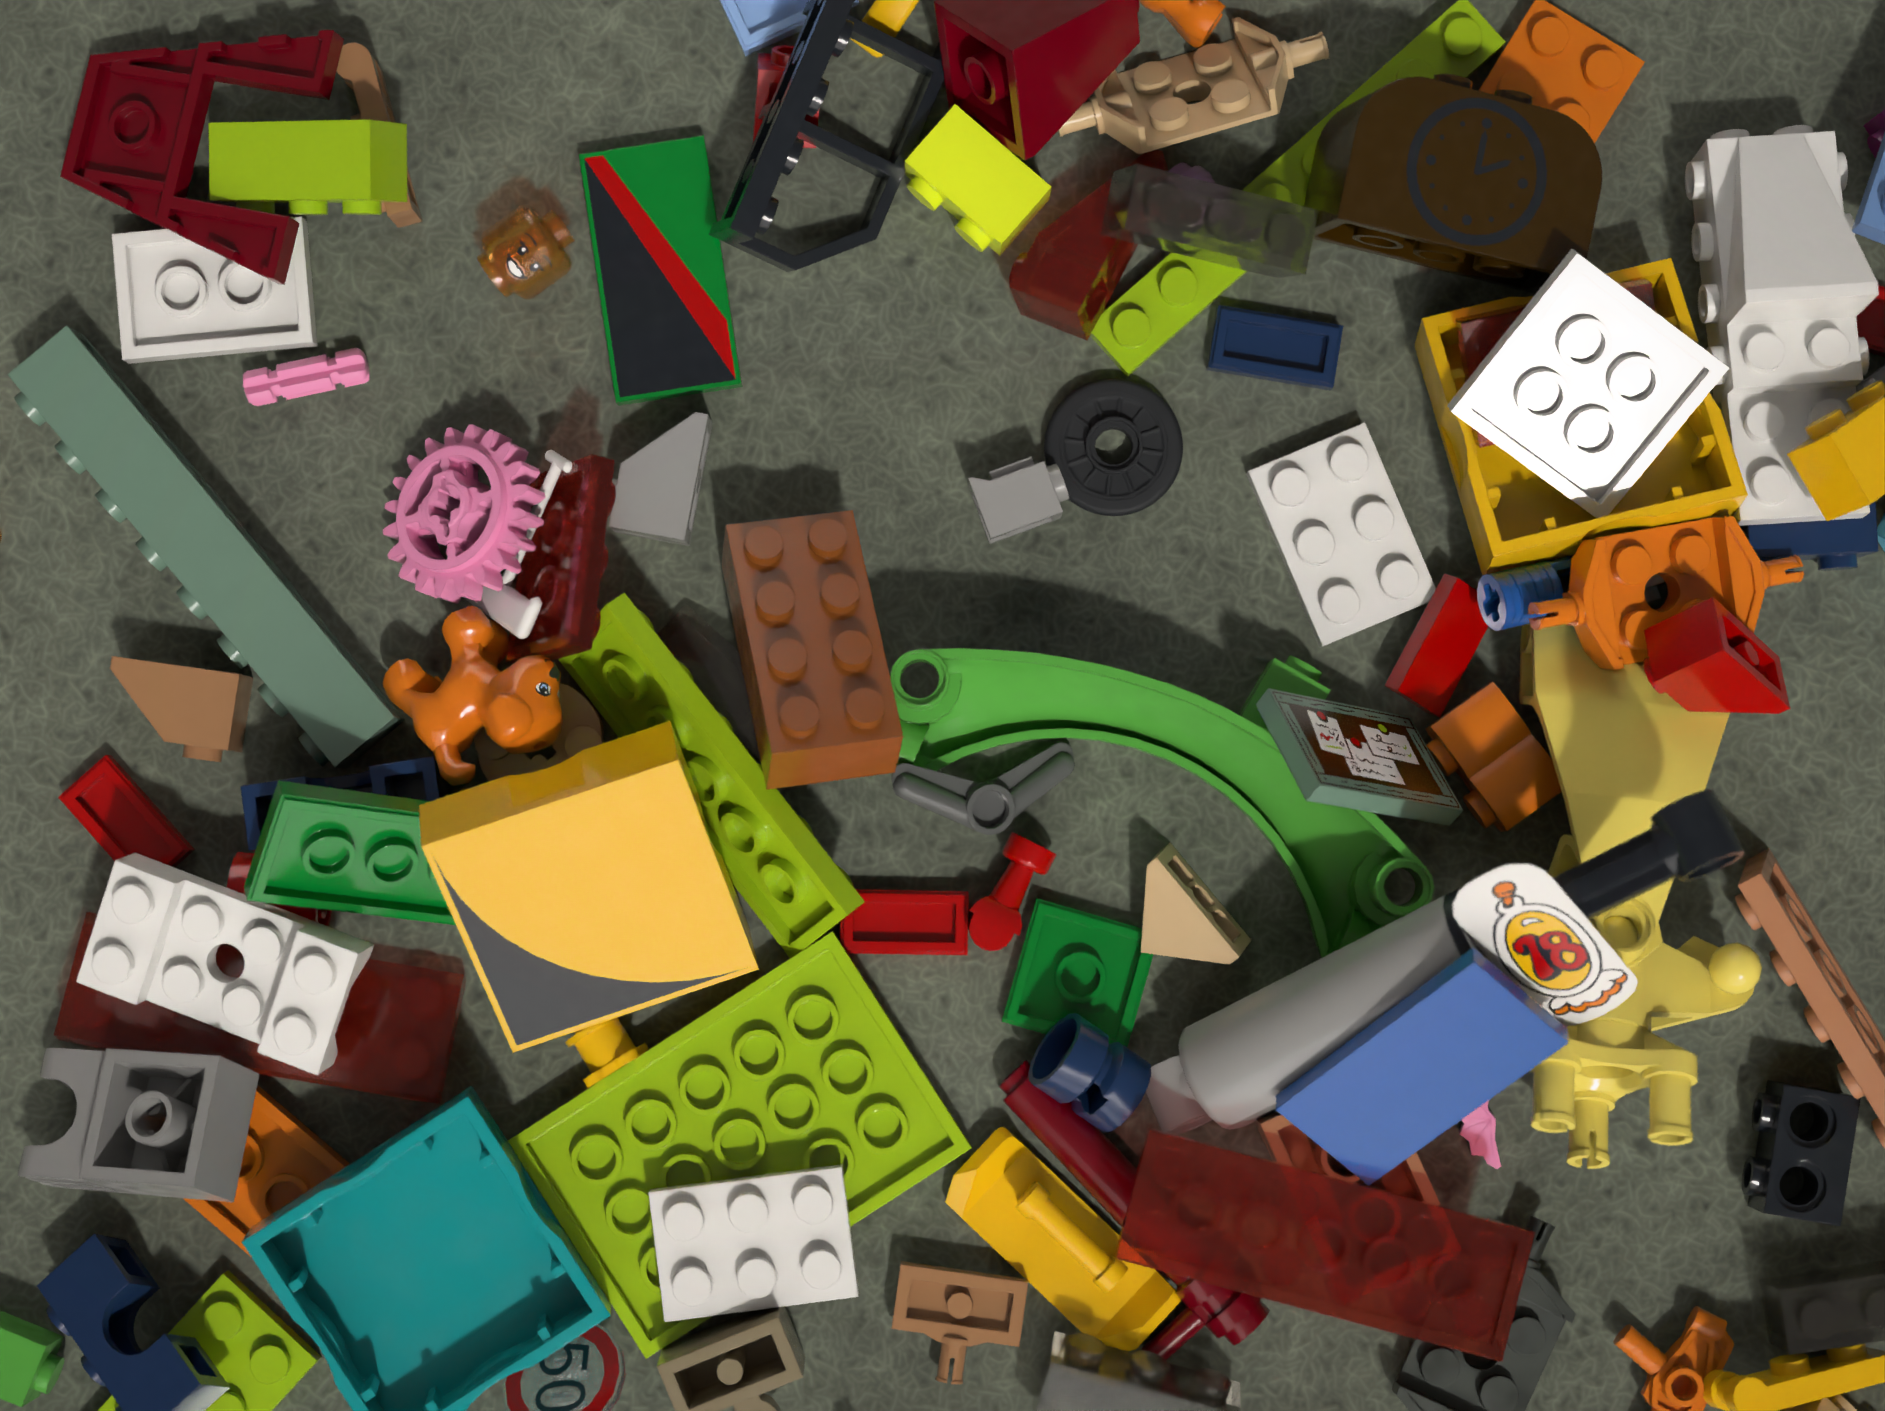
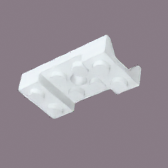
M133 853L114 862L76 982L134 1005L145 1000L258 1043V1053L309 1073L319 1075L335 1063L338 1054L335 1034L350 989L370 958L374 944L271 904L247 901L245 894L138 853ZM221 944L233 945L242 953L244 970L240 977L227 976L218 968L216 952Z

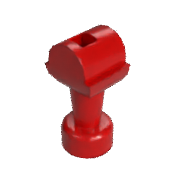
M1014 832L1010 833L1002 850V854L1011 860L990 895L975 901L969 909L973 913L969 923L970 936L977 946L987 951L1000 950L1008 945L1014 934L1020 936L1022 919L1019 909L1033 873L1047 874L1057 854Z

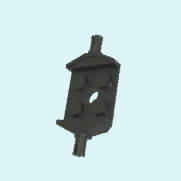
M1530 1215L1516 1251L1508 1249L1506 1255L1485 1253L1452 1255L1392 1387V1391L1409 1411L1526 1410L1566 1320L1572 1323L1576 1315L1539 1271L1541 1264L1538 1261L1545 1250L1553 1230L1556 1228L1555 1226ZM1476 1331L1491 1333L1497 1344L1493 1359L1481 1366L1467 1363L1462 1353L1465 1339Z

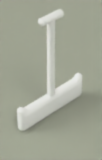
M548 450L545 453V459L552 463L540 491L545 493V499L533 505L530 513L538 517H542L561 471L570 473L574 469V464L553 450ZM528 528L526 537L532 540L536 528ZM521 549L516 555V559L519 561L520 565L526 553V551H523ZM506 569L502 575L503 589L498 592L483 586L481 601L476 602L463 597L475 607L482 609L486 615L520 639L527 638L530 635L542 606V601L539 597L529 600L511 587L516 573Z

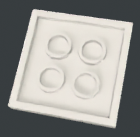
M1571 249L1447 406L1456 416L1591 515L1599 518L1610 514L1729 367L1575 250Z

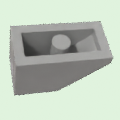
M693 413L620 464L618 479L608 477L603 493L601 513L605 516H611L609 527L615 533L690 546L713 425L708 414Z

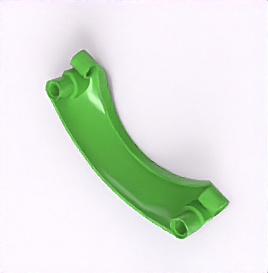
M967 648L917 649L908 651L900 656L892 667L890 679L903 732V741L897 765L908 763L938 771L966 756L997 746L1029 740L1067 738L1101 741L1133 748L1164 759L1197 776L1223 794L1242 811L1270 842L1287 868L1300 894L1317 949L1322 958L1429 904L1432 900L1434 883L1431 873L1376 814L1306 801L1268 731L1198 694L1166 682L1103 664L1034 652ZM922 662L929 664L938 674V687L928 697H911L901 686L903 672L913 663ZM1397 868H1404L1410 872L1415 882L1413 896L1402 905H1395L1389 901L1384 890L1385 879L1390 872Z

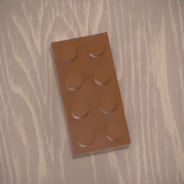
M853 510L726 525L721 565L766 790L895 773L903 741V732Z

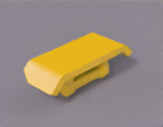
M1005 1127L996 1129L953 1175L945 1203L1025 1279H1028V1282L1107 1357L1137 1349L1179 1304L1181 1299L1177 1296L1176 1289Z

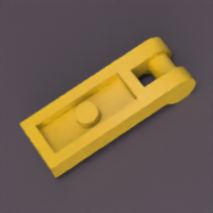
M1846 1339L1827 1344V1354L1813 1358H1809L1807 1354L1778 1356L1769 1360L1770 1369L1748 1375H1738L1722 1369L1713 1370L1703 1380V1398L1709 1406L1724 1411H1778L1884 1383L1885 1351L1866 1347L1865 1340Z

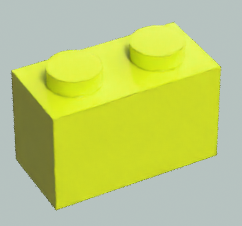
M956 104L952 106L905 160V175L911 179L906 185L907 189L930 210L935 211L941 205L959 220L954 226L957 233L980 252H983L989 246L1001 256L1050 199L1052 187Z

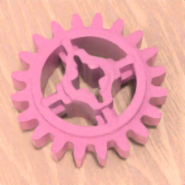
M473 424L468 425L465 433L449 427L446 428L444 444L429 437L425 440L427 457L423 460L412 455L406 458L408 466L412 470L407 479L394 477L393 484L401 493L398 500L385 503V509L396 514V522L384 528L383 535L399 541L387 554L388 558L403 564L399 577L414 583L416 591L455 604L459 603L462 596L477 602L481 601L483 586L498 592L503 589L501 576L503 569L516 574L522 571L516 555L520 549L531 552L536 548L535 544L526 537L528 528H537L544 523L541 517L530 513L533 505L545 499V493L529 486L537 479L540 471L538 468L525 463L529 452L511 443V438L492 429L486 431ZM483 469L490 481L491 489H489L488 485L478 481V470ZM438 543L447 546V559L441 554Z

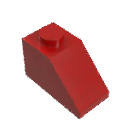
M1714 597L1644 629L1649 657L1644 659L1643 664L1649 682L1658 693H1667L1685 710L1691 712L1780 714L1790 709L1779 656Z

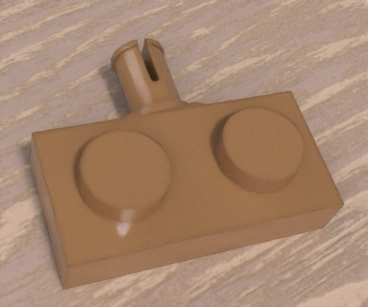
M901 1261L892 1329L924 1333L932 1339L941 1342L938 1371L935 1380L947 1383L950 1359L954 1358L951 1384H963L962 1378L967 1346L971 1347L987 1342L1020 1346L1028 1279Z

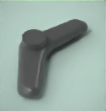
M1057 742L985 782H975L908 763L898 764L891 778L893 791L898 797L982 834L994 835L1004 831L1017 815L1068 777L1074 770L1075 762L1070 745L1065 742Z

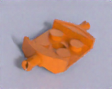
M1715 516L1585 539L1581 541L1571 559L1568 592L1562 593L1563 598L1538 603L1531 602L1528 606V614L1541 615L1547 613V615L1529 618V622L1536 631L1564 624L1574 626L1584 652L1600 669H1623L1624 665L1643 662L1645 658L1649 657L1644 629L1711 597H1714L1754 633L1767 587L1801 582L1804 577V571L1785 572V570L1803 567V563L1797 555L1764 562L1760 560L1734 516ZM1658 574L1667 584L1668 595L1665 603L1659 609L1654 610L1646 602L1644 590L1647 581L1653 575Z

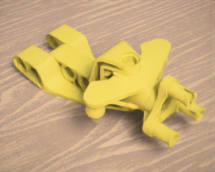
M1530 624L1522 625L1520 641V704L1533 706L1538 714L1563 794L1572 835L1564 834L1560 837L1548 874L1553 878L1649 830L1651 824H1653L1650 818L1654 813L1676 800L1705 790L1730 713L1691 712L1685 710L1667 693L1660 694L1653 688L1646 676L1644 661L1624 665L1623 669H1600L1584 652L1574 626L1564 624L1536 631ZM1673 879L1589 920L1633 972L1638 984L1627 1000L1606 1014L1581 1024L1566 1026L1569 1043L1530 1070L1533 1072V1116L1531 1118V1126L1536 1130L1551 1133H1563L1569 1129L1567 1163L1571 1166L1581 1168L1582 1158H1587V1169L1603 1168L1610 1165V1155L1608 1154V1114L1615 1109V1102L1619 1098L1650 1087V1129L1648 1130V1139L1650 1138V1141L1662 1145L1690 1143L1693 1140V1132H1691V1086L1698 1082L1697 1056L1653 1034L1652 1031L1736 1010L1748 1001L1754 992L1755 985L1760 980L1761 962L1759 956L1750 946L1736 942L1719 948L1696 936L1690 938L1678 949L1663 943L1658 921Z

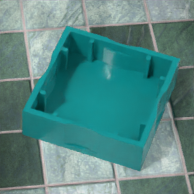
M472 1086L252 1226L242 1240V1244L293 1321L299 1324L320 1348L328 1362L335 1385L353 1411H465L473 1401L496 1382L513 1373L533 1367L611 1316V1303Z

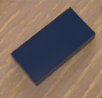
M1218 305L1207 370L1331 391L1334 387L1343 326Z

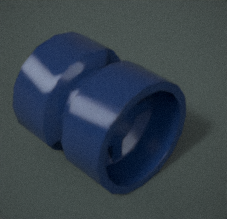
M1077 1013L1066 1015L1048 1031L1039 1044L1028 1071L1029 1081L1032 1085L1061 1104L1071 1101V1109L1077 1115L1103 1132L1116 1129L1132 1115L1148 1088L1152 1074L1150 1063L1120 1042L1109 1044L1108 1035Z

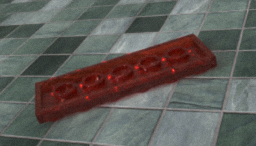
M86 912L54 1032L59 1041L108 1049L221 1056L262 1075L440 1104L466 985L464 974L368 959L350 989L335 1034L338 1050L335 1063L319 1075H315L258 1053V1043L145 1000L134 1005L77 983L76 980L98 913ZM221 944L216 952L218 968L227 976L240 977L244 970L242 953L233 945Z
M1148 1127L1117 1243L1115 1258L1502 1362L1535 1232L1520 1226Z

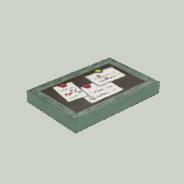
M1269 688L1256 703L1262 719L1306 801L1449 826L1462 813V807L1410 717Z

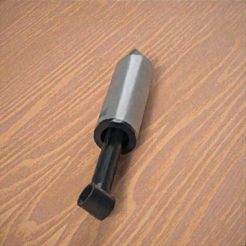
M1713 789L1690 794L1661 808L1650 818L1653 824H1651L1649 830L1553 877V879L1584 916L1591 920L1676 877L1681 882H1688L1714 873L1732 864L1745 853ZM1463 887L1184 1028L1178 1044L1179 1055L1151 1067L1152 1074L1145 1092L1163 1136L1170 1137L1182 1134L1212 1120L1220 1127L1228 1130L1242 1128L1275 1112L1276 1095L1470 949L1475 948L1489 960L1468 933L1460 927L1453 916V902L1459 890Z

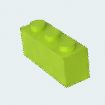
M371 119L208 123L210 201L236 202V207L273 214H275V203H289V214L328 215V203H342V214L382 215V202H407V124Z

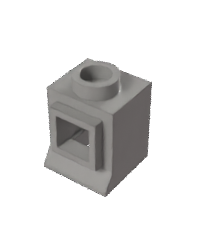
M1032 456L990 471V481L975 477L968 478V487L989 544L1060 519L1063 513L1060 502L1069 499V494L1057 463L1047 467L1044 461L1034 464Z

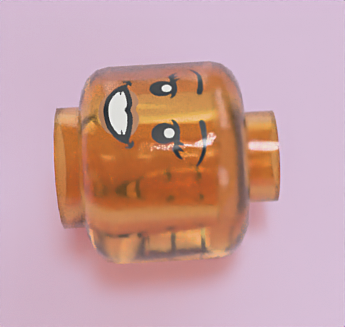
M521 205L485 230L481 235V247L484 252L477 256V260L494 285L506 298L515 293L522 299H532L564 277L572 269V258L566 247L572 244L575 239L553 209L542 216L536 208L530 205Z

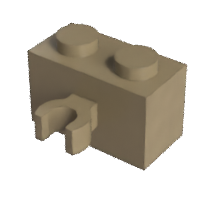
M784 1306L749 1311L674 1341L661 1350L657 1368L675 1411H721L731 1406H734L733 1411H781L777 1402L771 1396L764 1393L803 1378L806 1357Z

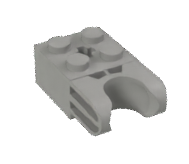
M68 1048L46 1049L40 1077L49 1080H60L66 1087L74 1091L77 1100L76 1116L66 1134L55 1142L45 1145L25 1146L21 1156L18 1176L46 1186L234 1202L259 1073L226 1058L214 1055L106 1048V1051Z

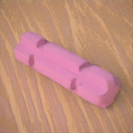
M352 348L335 352V358L331 359L324 354L277 364L275 371L268 370L267 367L246 371L243 374V387L248 402L254 406H261L278 402V396L286 397L289 400L336 390V384L342 383L345 387L364 384L369 381L370 372L364 352L359 348Z

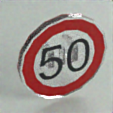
M597 1324L533 1367L505 1377L502 1383L504 1407L507 1411H611L620 1399L626 1377L624 1352L613 1334L608 1329Z

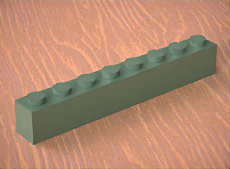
M66 325L7 374L21 390L14 397L19 407L38 426L43 425L45 422L51 426L61 438L54 445L60 456L78 474L81 475L87 470L102 487L95 493L100 504L119 523H122L126 518L142 535L135 542L141 553L157 570L163 571L168 567L183 585L176 591L181 601L198 619L203 620L208 615L223 632V635L217 639L219 646L239 668L243 669L247 664L253 668L264 682L257 688L262 698L280 717L283 718L288 713L293 716L305 731L298 737L300 743L321 766H325L330 761L334 767L347 769L405 720L84 335Z

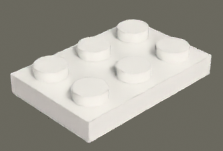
M302 216L291 217L300 224L285 285L275 283L167 229L112 234L122 360L132 364L318 346L307 221Z
M1362 423L1246 473L1320 648L1430 601L1436 587L1366 423Z
M843 1164L651 1189L648 1192L664 1322L859 1296Z

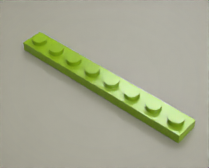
M1458 0L1222 207L1217 213L1219 215L1217 221L1204 223L1090 323L1086 327V332L1125 376H1130L1300 226L1316 145L1323 128L1338 111L1398 79L1406 77L1434 79L1436 74H1453L1468 78L1504 46L1505 40L1468 0Z

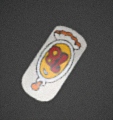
M1508 864L1498 867L1466 884L1459 890L1453 902L1454 918L1491 963L1565 1027L1581 1024L1606 1014L1627 1000L1636 989L1638 981L1633 972L1557 882L1541 868L1530 864Z

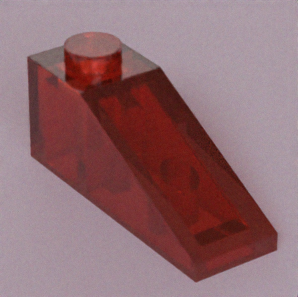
M1156 149L1142 154L1040 231L1028 253L1022 252L1017 257L1010 272L1009 288L1021 315L1088 341L1158 208L1154 202V195L1160 181L1168 172L1163 151Z

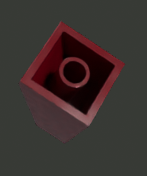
M1139 0L934 1L949 110L956 104L1002 145L1024 160L1035 156L1140 43L1138 24Z

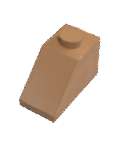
M112 656L111 671L164 742L184 744L182 757L221 762L223 750L242 752L253 677Z

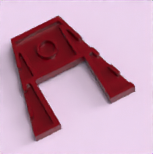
M319 30L317 36L291 38L287 34L258 37V42L227 45L223 41L199 43L198 48L171 51L166 47L90 55L60 177L275 283L285 285L300 223L289 216L187 199L191 176L215 82L330 100L344 38L334 30Z

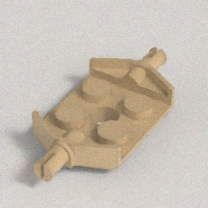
M1239 17L1233 18L1234 40L1220 44L1204 45L1196 51L1162 61L1146 62L1137 68L1117 73L1115 69L1093 92L1094 96L1089 97V101L1084 102L1057 132L1059 137H1062L1065 134L1096 126L1099 135L1106 133L1137 154H1142L1280 113L1288 80L1295 78L1293 68L1329 59L1326 38L1322 32H1319L1316 35L1286 43L1285 40L1279 42L1275 35ZM1190 101H1201L1195 104H1187Z

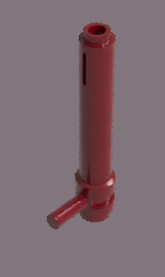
M1027 1060L1021 1063L998 1086L1006 1094L1003 1098L1005 1104L1177 1286V1296L1187 1306L1141 1348L1145 1357L1155 1367H1160L1204 1326L1216 1338L1224 1336L1232 1345H1236L1248 1337L1270 1312V1309L1261 1301L1263 1297L1262 1291L1250 1279L1243 1282L1234 1272L1236 1264L1222 1249L1213 1250L1100 1129L1077 1115L1071 1109V1101L1061 1104L1032 1085L1028 1075L1030 1063Z

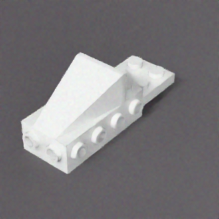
M1808 125L1788 126L1775 131L1773 135L1749 136V131L1744 129H1730L1715 133L1710 139H1706L1692 161L1687 163L1685 171L1686 194L1689 200H1693L1695 224L1692 229L1691 244L1693 257L1700 265L1702 285L1698 293V311L1701 322L1706 323L1708 340L1706 350L1729 367L1713 387V397L1718 407H1722V416L1748 493L1742 505L1733 515L1739 526L1826 520L1787 453L1809 439L1805 431L1809 424L1840 408L1843 414L1851 410L1846 399L1856 393V386L1863 380V376L1866 375L1869 367L1868 344L1864 337H1858L1856 317L1879 295L1878 282L1855 238V233L1852 232L1853 217L1850 213L1844 214L1842 191L1846 188L1848 180L1847 159L1843 152H1837L1835 131L1813 132V128ZM1867 505L1832 520L1863 518L1870 513V507Z

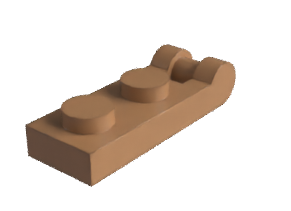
M354 42L343 45L337 73L355 93L360 114L351 116V120L371 119L396 123L383 72L377 61L374 60L372 54L362 44ZM408 165L407 202H382V213L387 212V216L398 228L423 222Z

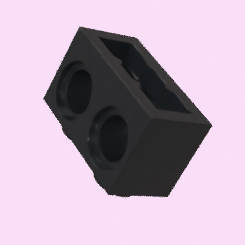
M1767 1080L1765 1093L1760 1092L1757 1094L1752 1110V1128L1754 1131H1759L1755 1157L1749 1156L1746 1159L1742 1172L1743 1194L1749 1195L1747 1206L1766 1214L1841 1226L1861 1098L1855 1099L1853 1095L1842 1092ZM1807 1102L1813 1110L1814 1121L1811 1128L1805 1134L1796 1136L1790 1127V1116L1795 1107ZM1798 1166L1804 1176L1802 1190L1795 1197L1784 1199L1780 1191L1781 1177L1788 1169Z

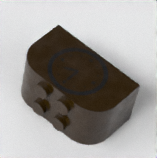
M1436 74L1434 79L1406 77L1393 81L1342 108L1327 122L1316 145L1298 235L1521 291L1537 293L1571 249L1587 259L1602 187V164L1592 138L1579 123L1563 113L1532 105L1533 97L1529 94L1514 90H1496L1494 95L1472 89L1473 82L1470 79L1453 74Z

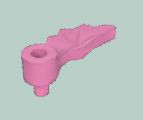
M1488 1100L1462 1119L1463 1122L1459 1129V1134L1469 1141L1471 1155L1483 1156L1488 1165L1498 1169L1501 1167L1495 1141L1496 1118L1488 1109Z

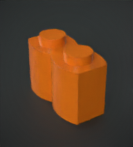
M1494 682L1485 685L1425 728L1432 738V741L1426 744L1439 769L1447 777L1456 771L1464 781L1470 793L1465 795L1463 800L1470 812L1484 828L1494 823L1500 832L1508 831L1562 792L1551 757L1531 734L1520 715Z

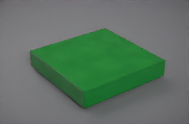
M1036 898L1001 1021L1047 1034L1066 1015L1077 1013L1108 1035L1109 1044L1120 1042L1128 1047L1154 955L1141 953L1142 928Z

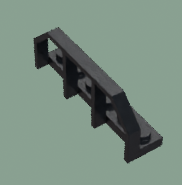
M810 0L806 3L802 14L806 15L807 18L771 103L763 106L758 116L759 119L763 120L723 216L720 221L713 223L708 234L786 272L801 269L877 239L905 173V160L916 147L944 80L940 42L932 57L849 15L855 0ZM850 38L925 75L889 161L804 120L806 114L813 117L817 113L826 96L829 81L823 79L822 76L831 55L838 58L844 51ZM804 141L881 178L860 230L796 255L789 254L755 237L756 232L763 235L772 223L779 204V200L772 197L781 173L788 176L794 169L801 155Z

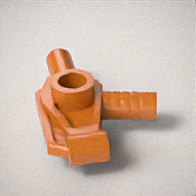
M1695 1306L1690 1312L1681 1337L1673 1343L1665 1354L1647 1340L1644 1335H1641L1631 1324L1626 1325L1617 1334L1613 1342L1648 1373L1647 1380L1640 1393L1646 1403L1652 1407L1650 1411H1703L1707 1404L1703 1398V1380L1709 1372L1719 1369L1723 1370L1734 1347V1342L1726 1331L1727 1321L1698 1306Z

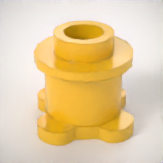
M620 1017L574 1032L575 1035L565 1042L568 1048L575 1045L591 1072L589 1076L583 1079L587 1088L600 1082L649 1050L646 1043L635 1047L620 1022Z

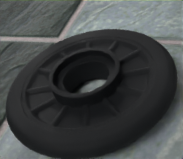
M1104 378L1078 387L1060 402L1046 428L1044 455L1047 466L1057 463L1069 494L1068 500L1094 514L1124 516L1148 508L1169 490L1181 466L1183 438L1174 412L1155 391L1132 380ZM1119 430L1130 439L1132 450L1130 457L1126 461L1115 465L1108 464L1100 459L1097 455L1095 444L1098 436L1103 432Z

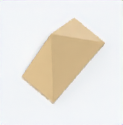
M1171 843L1167 844L1147 864L1141 953L1228 965L1238 959L1251 942V939Z

